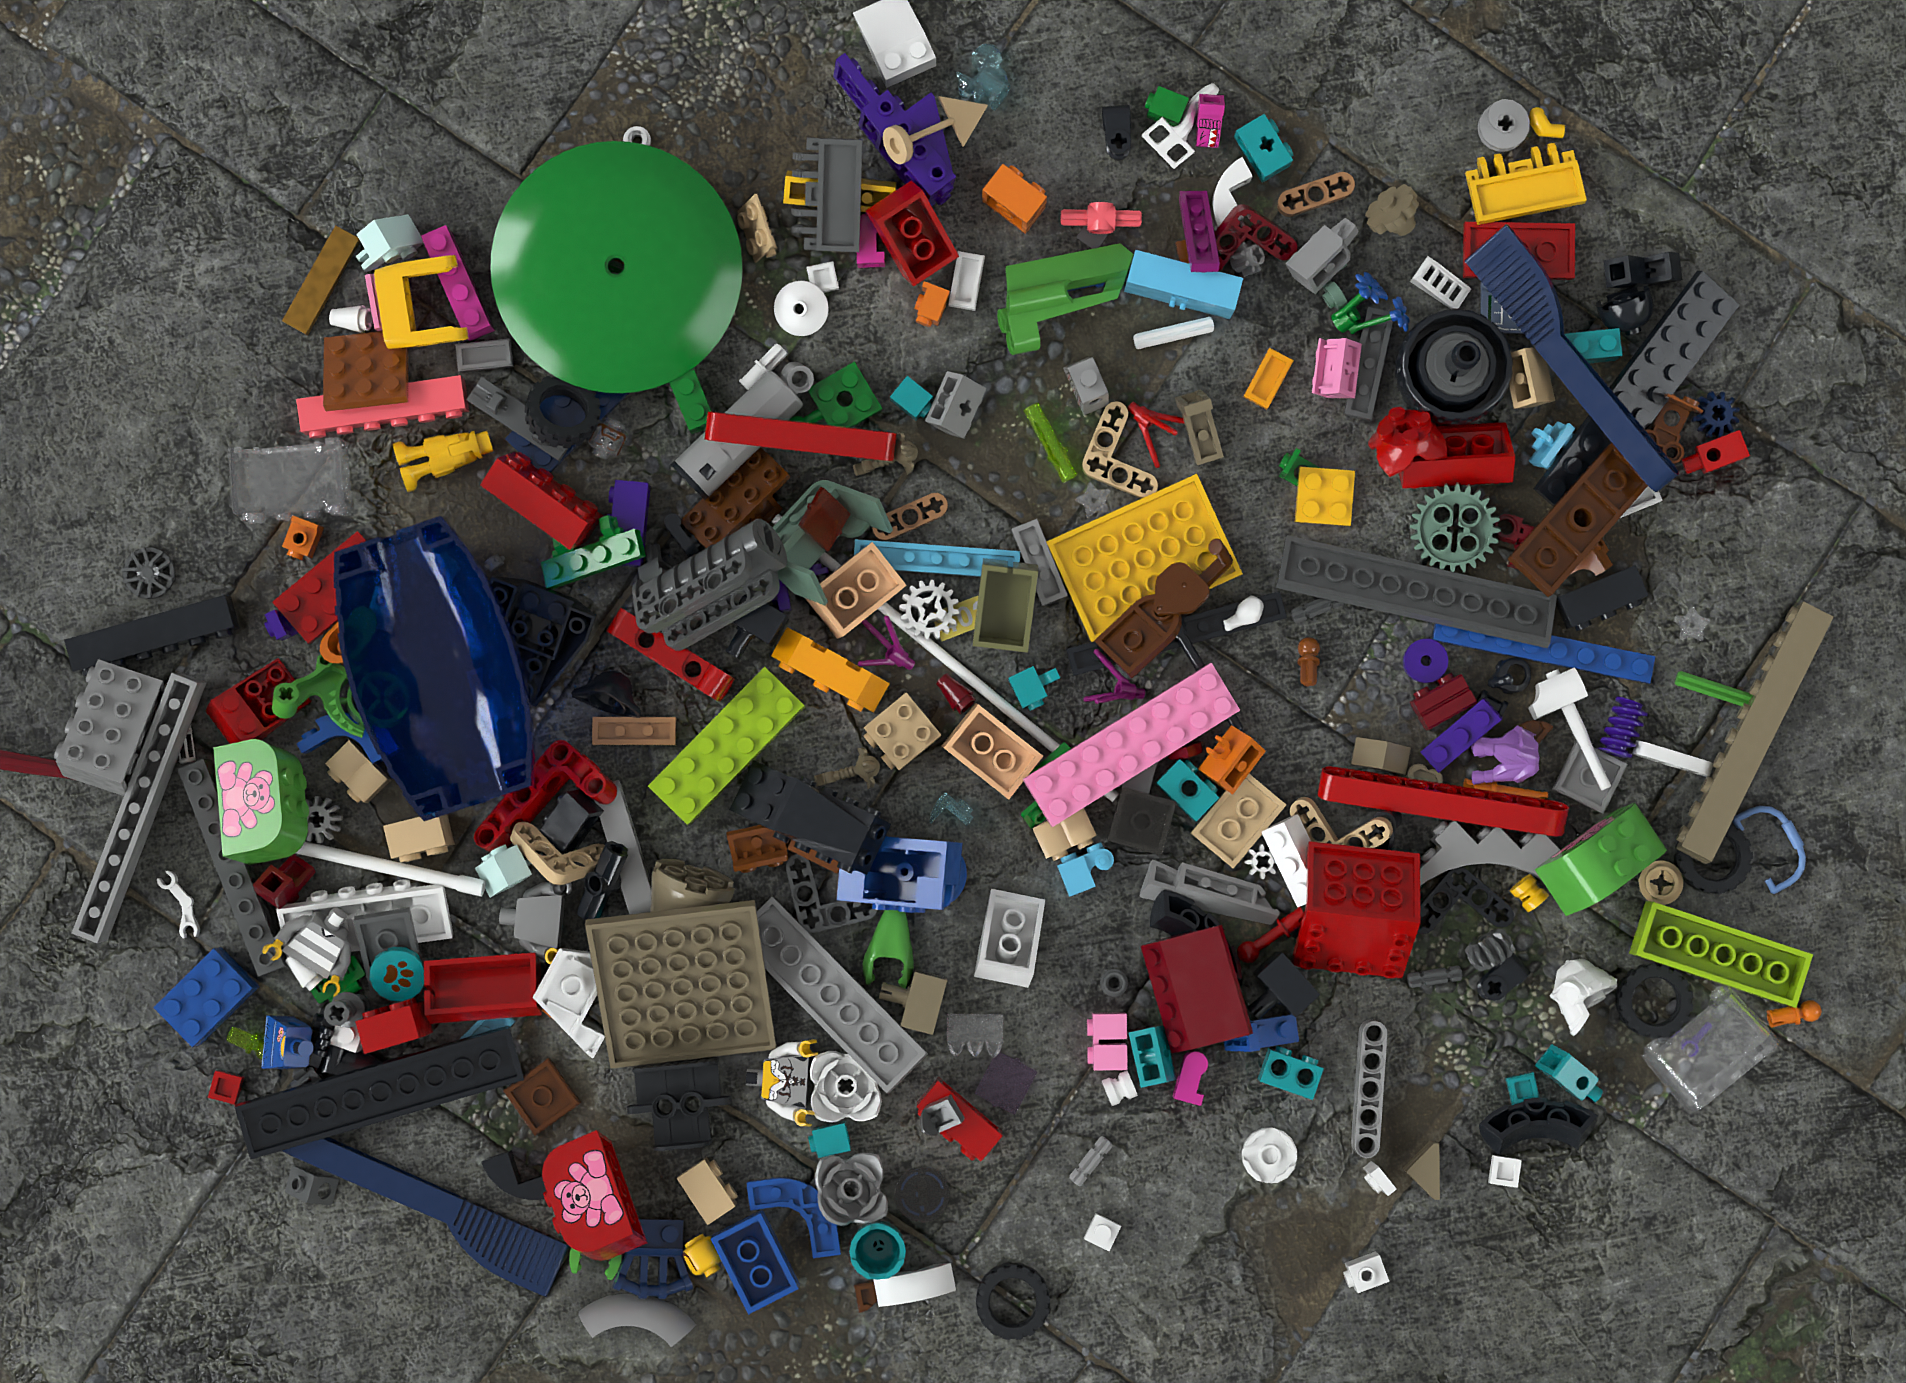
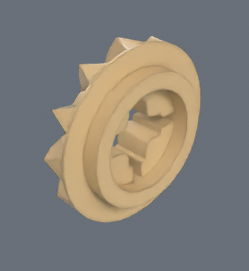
M1654 861L1642 870L1638 879L1639 891L1646 900L1662 905L1675 901L1683 889V877L1680 870L1674 864L1667 861ZM1659 875H1663V880L1671 883V885L1662 886L1661 891L1658 890L1657 885L1650 883V880L1658 879Z

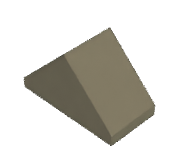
M1356 737L1351 764L1406 775L1411 748L1387 741Z
M1429 1141L1402 1169L1431 1198L1440 1200L1439 1143Z

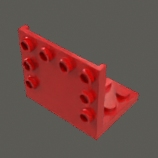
M1309 841L1307 846L1306 908L1294 948L1292 964L1303 969L1349 972L1363 976L1376 975L1390 979L1402 978L1420 926V853Z

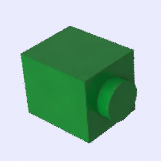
M1158 86L1156 93L1150 92L1144 108L1149 109L1147 118L1158 121L1163 117L1172 127L1177 126L1181 121L1189 98Z

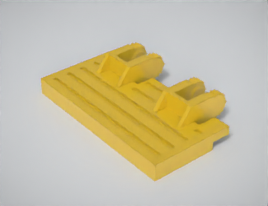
M1555 143L1547 144L1550 165L1543 166L1539 148L1537 146L1531 147L1532 160L1526 159L1508 163L1509 174H1506L1502 155L1500 153L1494 154L1493 163L1497 174L1494 177L1489 176L1485 157L1477 158L1478 170L1465 172L1477 225L1585 204L1587 199L1574 150L1562 152L1563 163H1560Z

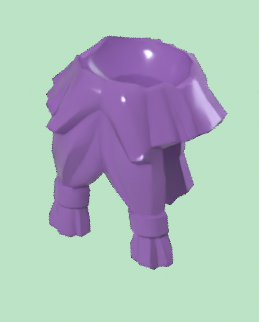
M1517 725L1502 737L1482 736L1471 745L1474 756L1479 758L1494 756L1501 764L1497 765L1493 770L1472 771L1473 785L1505 781L1522 783L1527 778L1536 774L1539 770L1540 759L1538 753L1539 744L1534 739L1536 734Z

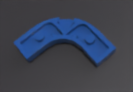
M789 1177L747 1181L750 1210L789 1207L799 1212L806 1220L810 1233L813 1258L841 1255L838 1227L836 1224L827 1221L822 1215L818 1206V1190L804 1181Z

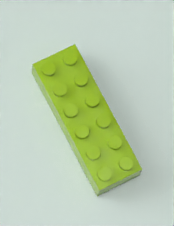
M764 667L648 787L687 825H691L806 706Z
M1645 901L1629 951L1631 955L1797 1008L1813 954L1651 901Z

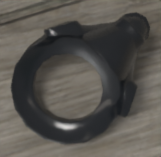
M1514 657L1504 661L1501 660L1496 665V671L1488 680V685L1491 688L1501 689L1505 694L1521 692L1530 683L1531 670L1528 664L1521 658ZM1513 664L1520 665L1525 672L1524 680L1519 685H1513L1512 675L1510 673L1507 674L1508 669Z

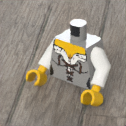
M816 1039L803 1042H786L772 1050L769 1057L764 1059L763 1070L747 1069L746 1086H761V1099L766 1100L767 1106L781 1117L795 1121L799 1126H812V1124L806 1122L805 1117L807 1114L814 1115V1111L804 1109L807 1107L810 1057L818 1055V1052L813 1053L810 1050V1044L817 1043Z

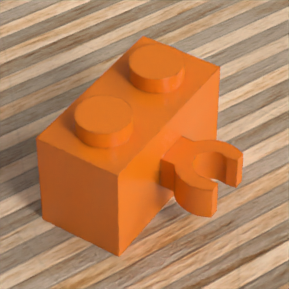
M1231 725L1222 737L1219 735L1215 736L1218 743L1213 750L1209 747L1206 748V752L1209 755L1198 770L1213 783L1233 795L1266 750L1253 738Z

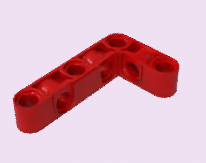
M623 608L619 609L606 630L720 703L735 680L686 648L681 651L673 650L666 645L664 634L661 632L651 633L654 636V643L651 647H642L640 638L646 632L637 626L636 617ZM692 662H697L701 666V673L697 677H689L687 674V666Z
M565 740L555 741L475 831L474 841L478 846L490 853L492 850L505 844L508 848L512 843L510 836L515 824L518 822L531 823L569 779L586 795L603 805L614 801L617 796V787L592 760ZM603 785L602 790L597 793L599 787ZM494 835L493 840L489 843L490 838Z

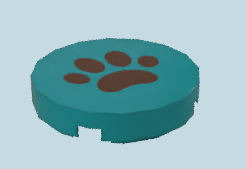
M391 947L379 953L370 968V981L373 989L380 996L391 1001L412 999L424 986V965L420 960V956L406 947Z

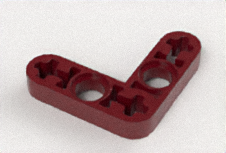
M1245 204L1235 206L1214 232L1217 250L1222 253L1221 255L1218 254L1220 262L1219 271L1246 237L1280 260H1288L1297 252V243L1289 233ZM1239 216H1247L1252 222L1251 227L1246 222L1239 221ZM1261 227H1270V233L1267 237L1257 238V232ZM1226 234L1233 236V240L1228 246L1219 245L1222 236ZM1277 238L1281 243L1288 244V248L1286 250L1284 248L1280 249L1274 241Z

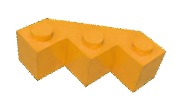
M788 627L771 657L780 661L778 667L791 674L796 670L815 680L813 686L825 693L831 689L849 699L847 705L860 712L863 708H866L874 713L890 684Z

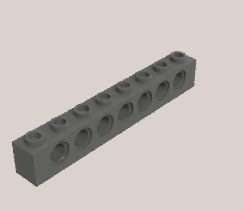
M202 759L177 769L258 977L287 967L288 964L285 962L287 959L286 953L282 952L280 958L273 961L271 958L276 954L274 947L269 948L266 954L262 952L266 944H273L275 942L274 937L278 934V929L267 901L256 894L253 884L258 878L253 865L223 857L216 771L212 760Z

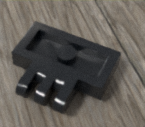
M321 1007L319 1014L316 1013L311 1024V1029H313L311 1036L313 1052L309 1056L308 1065L319 1068L322 1057H326V1047H329L331 1043L329 1038L334 1034L333 1025L329 1024L324 1017L325 1008Z

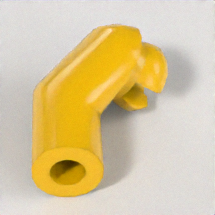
M1540 107L1530 110V125L1538 136L1564 137L1565 125L1551 124L1544 114V110Z

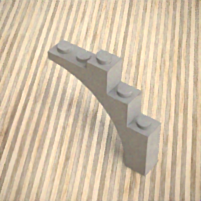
M1444 820L1432 831L1435 835L1430 839L1438 848L1436 850L1433 847L1430 848L1420 858L1423 861L1420 864V886L1445 871L1465 865L1486 863L1506 865L1532 874L1540 879L1534 869L1560 851V849L1546 835L1529 832L1520 838L1519 842L1521 845L1518 846L1501 828H1490L1489 826H1485L1477 833L1476 837L1478 840L1475 842L1456 821L1450 820L1447 823Z

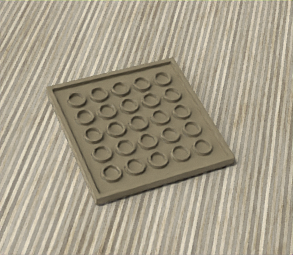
M755 900L586 920V933L611 1069L776 1049V1038Z

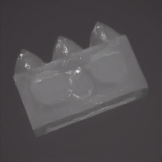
M948 1013L947 1044L952 1055L957 1057L962 1052L966 1042L971 1055L977 1057L985 1042L989 1054L995 1058L1003 1044V1014Z

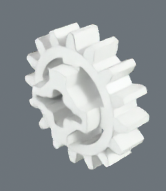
M934 580L930 581L929 586H925L923 581H919L918 589L912 585L909 587L911 595L903 594L902 599L907 604H901L899 610L906 611V614H903L900 620H908L909 623L905 629L908 631L914 628V637L917 638L920 633H923L924 639L928 641L930 634H934L937 640L940 638V631L949 634L948 624L951 626L956 625L957 622L952 616L959 615V610L953 609V606L957 605L959 601L958 599L951 600L952 589L947 592L943 590L945 583L942 582L939 587H935ZM923 593H932V595L927 598L922 599L919 597V595ZM941 598L946 602L948 613L941 608ZM935 600L933 609L935 613H931L923 620L925 616L923 606L928 607ZM911 607L918 613V622L912 617ZM935 621L938 623H942L937 627H926L927 624Z

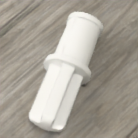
M775 344L759 361H754L756 364L739 382L749 390L766 372L773 371L787 356V352L779 344Z

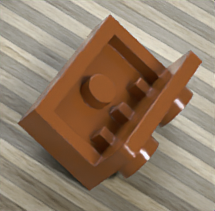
M762 825L727 832L734 872L748 873L756 870L757 867L765 865L776 867L783 864L784 861L788 860L786 843L772 837L775 831Z

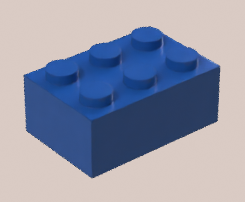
M222 947L213 948L153 1008L191 1047L201 1045L260 986Z
M763 1209L712 1235L711 1241L748 1315L799 1289L800 1282Z

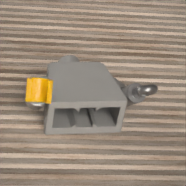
M541 882L526 890L523 898H517L516 909L501 908L499 924L513 925L514 938L519 939L520 946L529 953L536 952L538 958L546 960L548 964L552 963L559 950L557 948L561 947L566 895L560 894L565 890V885L567 886L566 893H571V882L564 885Z

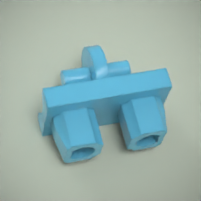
M1556 422L1554 426L1547 424L1543 431L1534 428L1532 435L1536 438V441L1532 447L1536 451L1528 461L1533 466L1548 470L1558 455L1556 454L1559 450L1564 448L1573 437L1575 428L1570 423L1565 425L1561 422Z

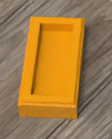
M1269 348L1243 397L1267 410L1294 360Z

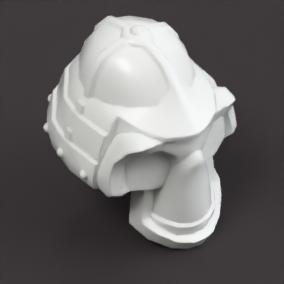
M1585 959L1566 960L1565 964L1557 970L1554 989L1550 997L1558 1003L1561 1013L1569 1025L1568 1028L1571 1035L1575 1036L1588 1019L1590 1014L1587 1008L1604 1000L1606 995L1617 987V979Z

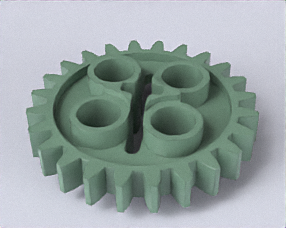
M1456 482L1454 490H1450L1448 484L1445 483L1444 492H1440L1438 488L1434 487L1435 496L1431 497L1426 493L1424 494L1427 501L1426 504L1417 502V507L1421 512H1412V517L1417 519L1418 522L1410 523V528L1417 530L1410 537L1414 540L1419 539V542L1414 545V549H1424L1420 557L1424 559L1430 556V566L1438 561L1440 562L1439 567L1442 570L1446 565H1450L1451 572H1454L1456 565H1460L1461 570L1465 572L1467 563L1476 568L1475 559L1479 558L1485 562L1486 558L1483 553L1485 551L1488 553L1494 552L1489 544L1498 543L1499 541L1493 536V533L1501 532V529L1494 526L1493 523L1498 522L1500 518L1499 516H1491L1496 510V506H1486L1490 498L1487 496L1480 499V489L1472 494L1470 493V484L1463 491L1460 490L1459 482ZM1457 503L1459 504L1458 525L1463 528L1457 530L1456 551L1452 552V531L1447 527L1453 525V507ZM1438 507H1446L1450 514L1446 519L1440 520L1434 516V511ZM1465 509H1475L1478 512L1476 519L1473 521L1463 519L1462 513ZM1443 534L1448 538V543L1443 547H1437L1432 542L1434 536ZM1464 536H1473L1476 539L1473 547L1464 548L1461 546L1460 541Z

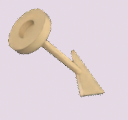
M939 96L938 99L948 119L910 136L901 126L893 125L887 127L883 132V143L886 152L895 163L904 164L913 156L912 142L952 125L962 147H964L988 105Z

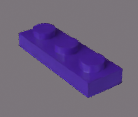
M1483 698L1421 750V754L1439 773L1500 722L1502 717Z

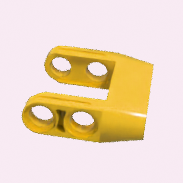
M456 255L401 262L375 269L374 277L382 330L388 349L421 347L469 339L467 327L448 326L416 331L408 278L449 272L452 268L458 267Z

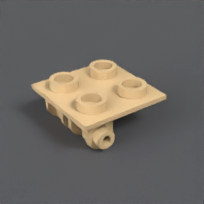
M754 194L737 211V220L740 228L744 230L747 239V250L753 256L756 263L764 255H766V258L775 256L777 245L773 235L771 236L772 231L768 227L769 222H767L764 207L761 206L758 195Z

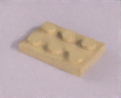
M1248 774L1233 795L1225 790L1190 833L1234 869L1260 838L1262 831L1269 827L1286 804L1252 775Z

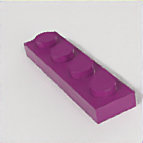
M1180 191L1179 204L1190 271L1202 273L1219 272L1220 262L1207 191Z

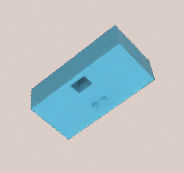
M1135 250L1124 292L1169 303L1170 307L1177 305L1180 306L1179 309L1181 310L1188 308L1230 319L1236 308L1243 278L1222 272H1191L1188 263Z

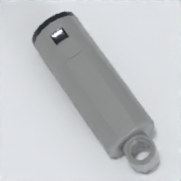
M799 362L786 364L782 369L780 377L773 371H768L725 413L789 420L802 408L803 403L797 394L806 392L811 388L814 381L813 373ZM797 371H802V380L797 384H793V374ZM704 432L670 465L706 500L761 446L704 440Z

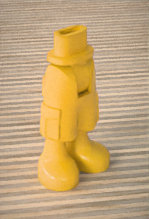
M471 431L470 433H458L449 436L437 435L425 438L423 445L414 447L406 446L401 441L393 443L399 466L408 464L418 458L429 457L428 462L400 468L407 492L416 490L418 480L427 474L432 473L435 478L451 474L457 468L476 461L477 457L482 459L483 454L494 452L488 431L475 434V431Z

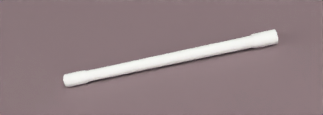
M306 841L296 852V854L434 885H443L459 892L481 897L486 886V881L464 875H453Z

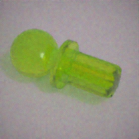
M232 1027L227 1035V1042L245 1049L247 1054L254 1050L255 1055L262 1060L264 1039L257 1040L258 1033L251 1034L237 1027Z

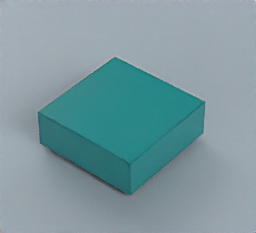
M1534 1072L1505 1078L1511 1105L1523 1102L1524 1099L1540 1098Z

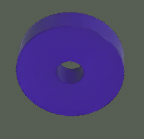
M1420 639L1410 644L1405 650L1403 667L1406 674L1414 681L1431 683L1441 678L1446 672L1448 655L1445 648L1439 642L1432 639ZM1423 656L1429 657L1430 664L1428 666L1422 665L1421 658Z

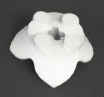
M827 1051L814 1057L810 1068V1077L814 1083L811 1107L817 1119L826 1122H837L845 1117L855 1121H866L877 1117L882 1103L878 1084L848 1053L842 1054L837 1051ZM841 1079L845 1081L851 1079L853 1081L851 1086L854 1089L851 1092L848 1090L842 1092L839 1089L841 1084L838 1082Z

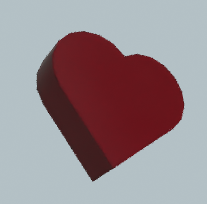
M1201 741L1187 743L1169 754L1167 758L1173 760L1198 755L1203 751Z

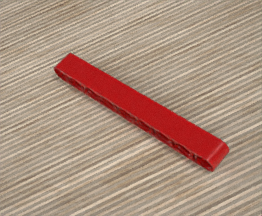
M1334 766L1322 768L1317 794L1321 799L1331 802L1548 836H1562L1564 834L1569 807L1566 804L1553 800Z

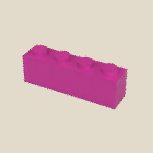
M444 225L422 235L421 238L430 258L456 255L458 267L452 268L449 272L438 273V277L460 327H467L468 340L473 341L495 331L452 231L447 225Z

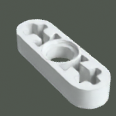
M1638 740L1635 742L1636 747H1634L1632 752L1635 756L1697 775L1710 777L1713 763L1651 743Z

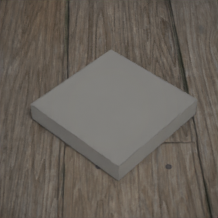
M1576 740L1552 790L1604 814L1628 764L1594 748L1611 784V787L1601 791L1596 778L1593 777L1594 774Z

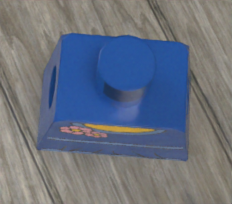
M267 1015L262 1068L294 1069L307 1067L309 1056L313 1052L311 1027L294 1016Z

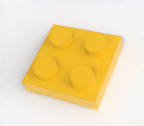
M1299 467L1295 522L1351 526L1355 471Z

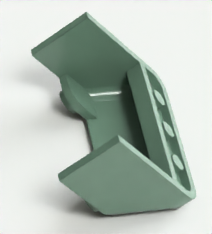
M821 480L811 485L772 527L780 537L787 554V566L777 571L778 579L794 594L825 606L828 600L814 571L809 569L840 535L847 538H856L861 536L869 526L891 533L893 528L880 499L829 480Z

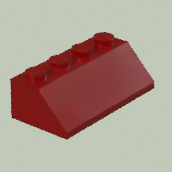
M1503 422L1456 425L1455 427L1436 426L1446 441L1447 458L1432 461L1416 456L1411 465L1399 473L1402 488L1413 489L1419 487H1444L1445 483L1448 486H1455L1456 482H1459V485L1513 482L1515 453L1507 424Z

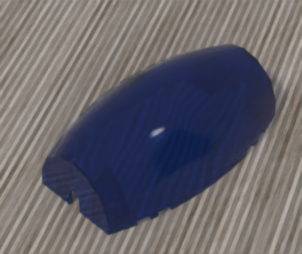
M438 516L397 530V534L390 537H377L334 552L335 616L338 618V638L352 696L366 732L377 754H380L388 768L387 772L391 778H394L403 791L402 794L424 822L530 788L535 784L533 712L527 678L516 639L504 608L486 573L468 545L444 516Z

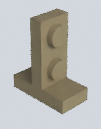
M1201 389L1175 397L1177 408L1183 416L1195 463L1201 465L1223 458V452L1211 413L1213 409L1211 399Z

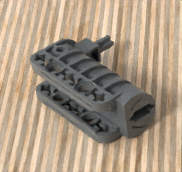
M756 519L682 563L675 565L673 568L662 560L658 543L654 545L646 544L644 550L646 564L638 568L639 580L632 587L637 626L646 633L662 631L666 645L675 651H681L768 603L779 592L780 584L777 571L787 566V554L780 537L766 521ZM747 594L746 601L739 605L742 596ZM703 619L701 627L695 629L697 622Z

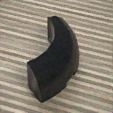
M1167 890L1161 891L1156 897L1150 915V927L1162 930L1171 936L1221 924L1210 912L1206 914L1195 906V901ZM1226 939L1238 981L1242 979L1239 958L1234 945L1230 946Z
M1547 1098L1524 1099L1523 1102L1510 1106L1506 1104L1493 1111L1479 1124V1130L1484 1141L1498 1155L1509 1146L1532 1138L1558 1140L1578 1150L1591 1133L1598 1115L1569 1101L1562 1103L1548 1101Z

